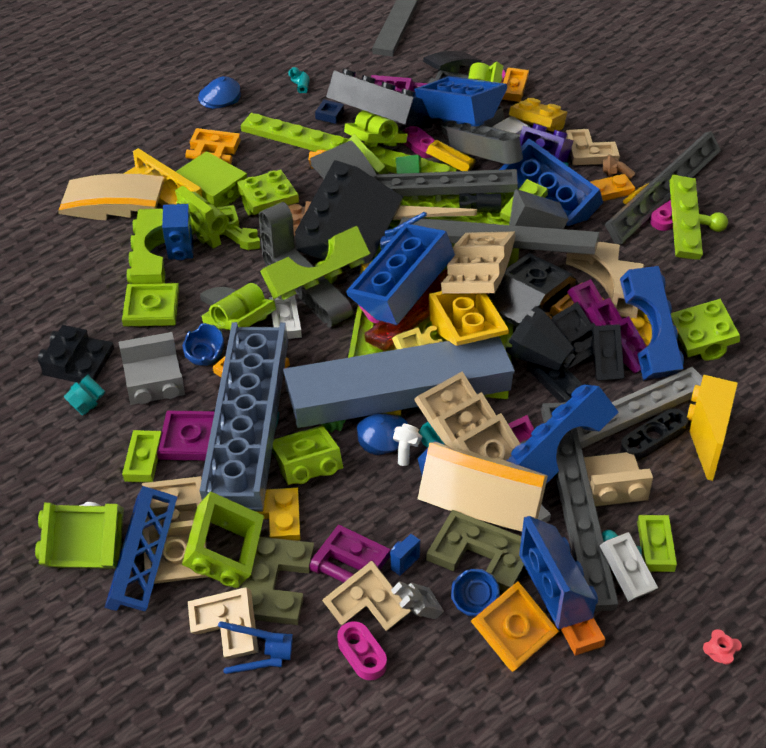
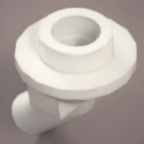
M403 424L402 427L395 428L393 439L399 442L398 464L407 466L409 465L410 446L418 447L422 436L418 433V428L409 424Z

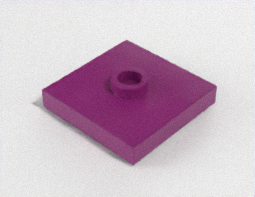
M167 411L157 450L158 460L205 461L215 411Z

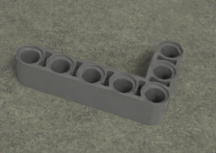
M498 106L494 117L484 121L483 125L457 124L456 121L446 125L450 147L460 152L503 164L517 163L523 159L519 134L492 128L494 125L505 120L502 106Z
M280 202L260 211L261 247L266 266L289 257L298 265L313 267L295 249L293 217L287 204ZM324 276L318 279L320 284L307 290L304 286L295 289L299 295L297 297L309 309H313L311 311L324 324L328 323L326 326L329 328L353 316V310L347 298Z

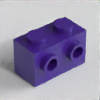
M535 123L533 127L523 125L519 137L521 146L528 139H531L561 162L567 163L574 140L567 138V133L554 130L552 134L546 132L547 127Z

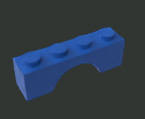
M659 266L629 269L620 278L625 303L643 311L652 327V337L649 345L637 354L643 380L677 374L683 370L684 357L678 348V332L671 318L672 307L665 293V278L661 274Z
M581 385L576 388L571 394L572 398L554 409L551 414L552 417L546 423L537 426L532 431V436L525 443L516 446L511 452L512 456L507 461L548 475L547 484L559 472L556 460L557 448L561 439L568 431L581 427L585 430L599 432L619 413L600 386Z

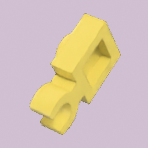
M436 326L428 327L422 334L419 327L395 335L392 338L396 349L443 342L442 339L433 340L430 337V334L437 329Z

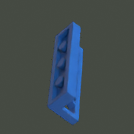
M142 486L135 501L104 608L117 611L120 605L146 611L177 496ZM155 499L168 503L167 511L156 517L150 507L151 500ZM147 515H148V517L150 518V520L147 521V522H145V521H146V517H147ZM164 519L163 525L161 526L159 521ZM154 525L160 536L157 541L148 545L142 535V531ZM139 542H140V544H141V546H142L143 548L137 550V549H138ZM156 547L155 554L151 550ZM146 552L152 565L151 568L140 573L134 563V559ZM131 571H132L133 574H134V577H132V578L129 579L130 573H131ZM148 575V579H147V583H146L143 577H145V576ZM135 581L139 582L144 591L142 601L124 596L126 587Z

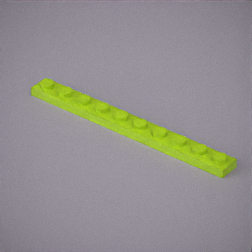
M251 113L241 124L242 132L315 152L317 150L327 151L348 142L347 138L265 117L260 114ZM365 145L385 165L389 172L396 174V157L411 156L402 152L384 149L383 147ZM421 158L422 173L457 171L452 166Z

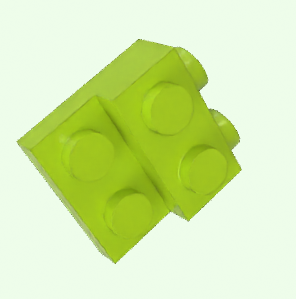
M323 425L277 438L273 441L272 453L278 461L280 472L288 485L304 484L310 478L320 475H333L337 470L343 469L340 448Z

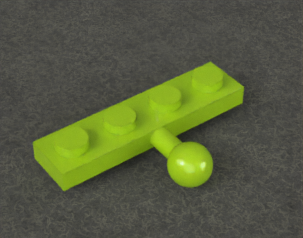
M672 175L669 183L675 257L700 260L703 255L700 224L708 225L715 232H721L726 229L728 218L720 212L714 213L711 216L699 214L696 178Z

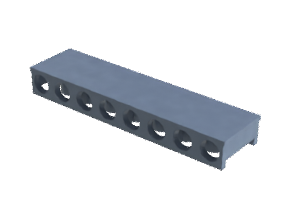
M232 322L200 486L202 500L211 491L253 511H263L284 374L283 369L285 368L289 341L285 322H280L279 327H238L237 322Z
M499 336L459 346L454 345L450 341L283 369L285 388L289 394L297 428L419 407L414 400L418 395L462 371L476 394L482 392L483 395L509 391L511 390L512 378L515 372Z

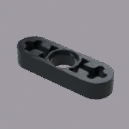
M669 409L625 435L622 438L620 453L627 452L635 456L636 461L645 458L686 431L688 424L687 414L680 409ZM657 432L662 437L654 439L649 437L647 433Z

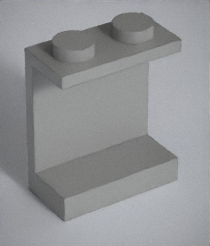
M172 332L119 341L130 405L146 404L149 401L165 398L172 399L185 395Z

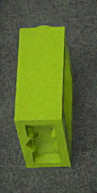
M210 491L197 506L182 565L192 569L197 574L206 575L218 580L225 586L238 588L251 575L264 515ZM210 522L244 537L239 563L204 548Z

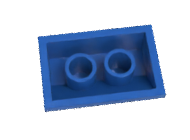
M531 516L524 517L519 556L557 628L561 629L593 619L595 606L598 603L597 593L593 586L587 584L579 561L573 559L567 539L561 537L556 526Z

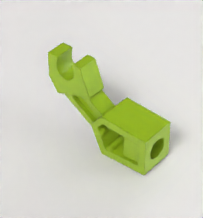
M234 205L217 207L229 218L228 227L221 235H226L238 243L242 249L252 250L260 248L257 229L239 228V220Z

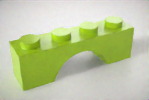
M138 209L137 219H133V233L135 235H131V249L133 252H129V265L131 268L127 269L128 284L165 283L166 274L163 257L150 253L155 247L165 243L162 229L163 209Z
M355 226L328 240V254L320 266L304 267L287 257L263 268L260 272L273 299L281 296L282 300L296 295L295 289L304 286L307 290L320 284L318 279L327 275L328 279H331L341 274V268L347 265L352 269L365 263L363 258L369 255L370 252L358 227Z

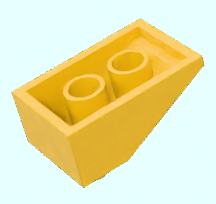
M442 291L429 294L430 321L433 326L437 327L438 335L454 345L459 346L509 334L508 327L486 293L442 294Z
M703 375L701 386L696 384L694 386L691 401L696 402V405L690 404L687 418L689 421H692L689 432L706 478L713 481L738 383Z

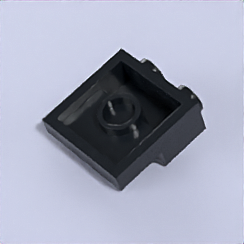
M62 325L59 331L51 333L50 345L47 349H41L38 355V363L44 376L80 383L85 376L89 375L96 381L112 354L114 345L113 342L88 337L86 329Z

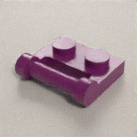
M338 524L312 558L309 569L318 574L323 572L344 583L354 574L328 562L327 560L330 556L357 570L362 569L370 561H373L381 570L390 558V549Z

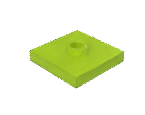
M127 284L122 316L123 326L176 325L179 284Z

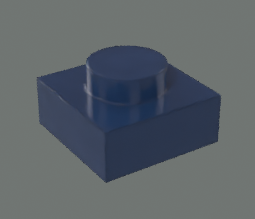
M323 100L315 111V119L336 124L344 113V104Z

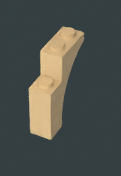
M598 242L594 255L567 252L566 264L578 268L595 278L607 291L620 316L637 318L638 308L625 303L620 278L629 269L643 268L644 264L618 260L620 248L618 244Z

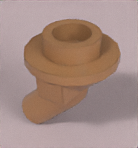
M608 154V159H603V173H608V177H612L619 171L630 180L635 172L626 164L618 161V158H614L611 154Z

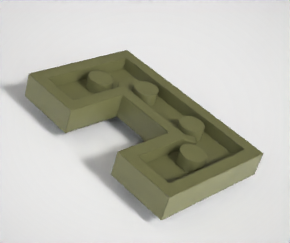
M455 510L451 511L429 548L426 558L427 561L451 571H455L466 550L490 558L492 560L486 571L494 576L499 584L500 591L503 592L519 580L525 569V565L519 556L521 536Z
M259 537L251 575L242 583L241 587H247L251 590L255 620L298 625L304 600L303 593L275 590L279 570L309 574V567L314 553V543Z

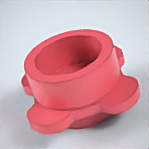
M722 630L712 631L711 640L703 645L704 652L716 662L731 664L734 660L735 652L741 650V642L738 639H732L730 636L725 635Z

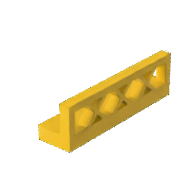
M139 148L133 151L135 167L123 174L163 176L164 184L158 201L161 205L176 204L178 200L175 190L181 186L202 196L201 187Z

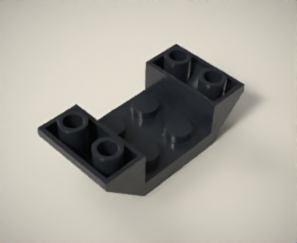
M528 253L506 269L495 293H489L488 297L501 318L517 328L527 314L533 317L535 312L532 309L535 306L542 308L543 303L553 295L563 298L568 294L567 291L579 285L572 273Z

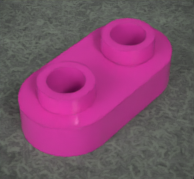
M409 126L402 131L407 133V141L404 144L423 158L433 157L426 153L428 146L435 141L430 135L417 126Z
M671 200L653 211L650 223L655 229L667 231L673 228Z
M355 621L342 625L337 634L338 647L356 674L365 680H376L383 676L387 668V657L364 624ZM352 639H356L359 641L357 644L349 643V641ZM367 663H374L376 666L369 668L365 665Z

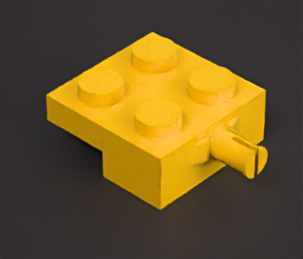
M527 98L511 106L509 115L523 123L532 126L534 123L547 127L546 130L554 132V130L560 131L564 128L567 111L561 110V107L555 104L544 105L540 104L538 99Z

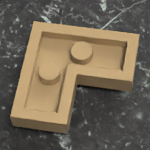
M589 129L566 130L567 138L574 140L570 151L573 165L603 164V159H608V154L618 158L619 161L620 155L616 142L593 143Z
M370 561L322 600L341 625H344L367 606L387 631L411 612L410 608L403 609L399 603L403 599L393 594L391 591L393 586L373 561Z
M245 587L188 601L191 633L202 634L221 629L223 655L225 658H237L259 652L256 636L230 631L218 626V623L223 621L256 629L250 589Z

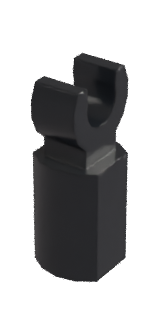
M467 193L459 194V208L477 209V212H501V194H476V196Z

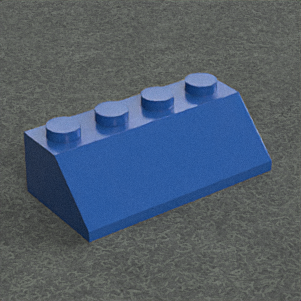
M448 76L415 88L416 97L423 99L431 119L441 118L442 121H456L457 124L470 123L471 126H480L484 124V121L494 117L507 90V84Z
M528 139L521 146L523 154L521 161L504 164L499 169H517L518 189L527 179L546 187L548 195L545 198L559 202L569 219L566 226L588 220L603 204L599 188L531 139Z
M405 223L346 291L347 295L376 320L398 325L455 256L447 232Z

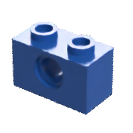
M163 205L162 229L168 259L184 260L186 258H193L194 235L189 205Z

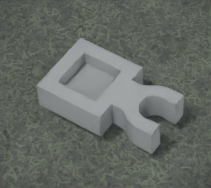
M399 581L391 589L394 595H398L403 599L399 603L403 609L410 608L419 617L424 616L436 619L444 612L428 587L415 583L407 585Z

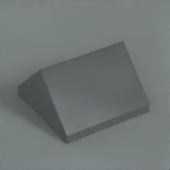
M518 189L514 190L509 225L564 229L569 219L559 202Z

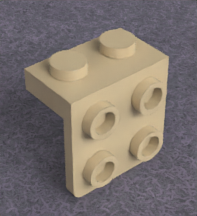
M626 452L584 457L595 506L648 500L653 476L650 469L639 470L634 455Z

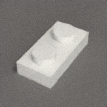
M295 295L285 300H282L281 296L276 299L269 297L270 300H274L276 310L271 313L273 327H279L280 322H285L288 339L302 337Z
M629 532L599 545L628 602L658 588Z

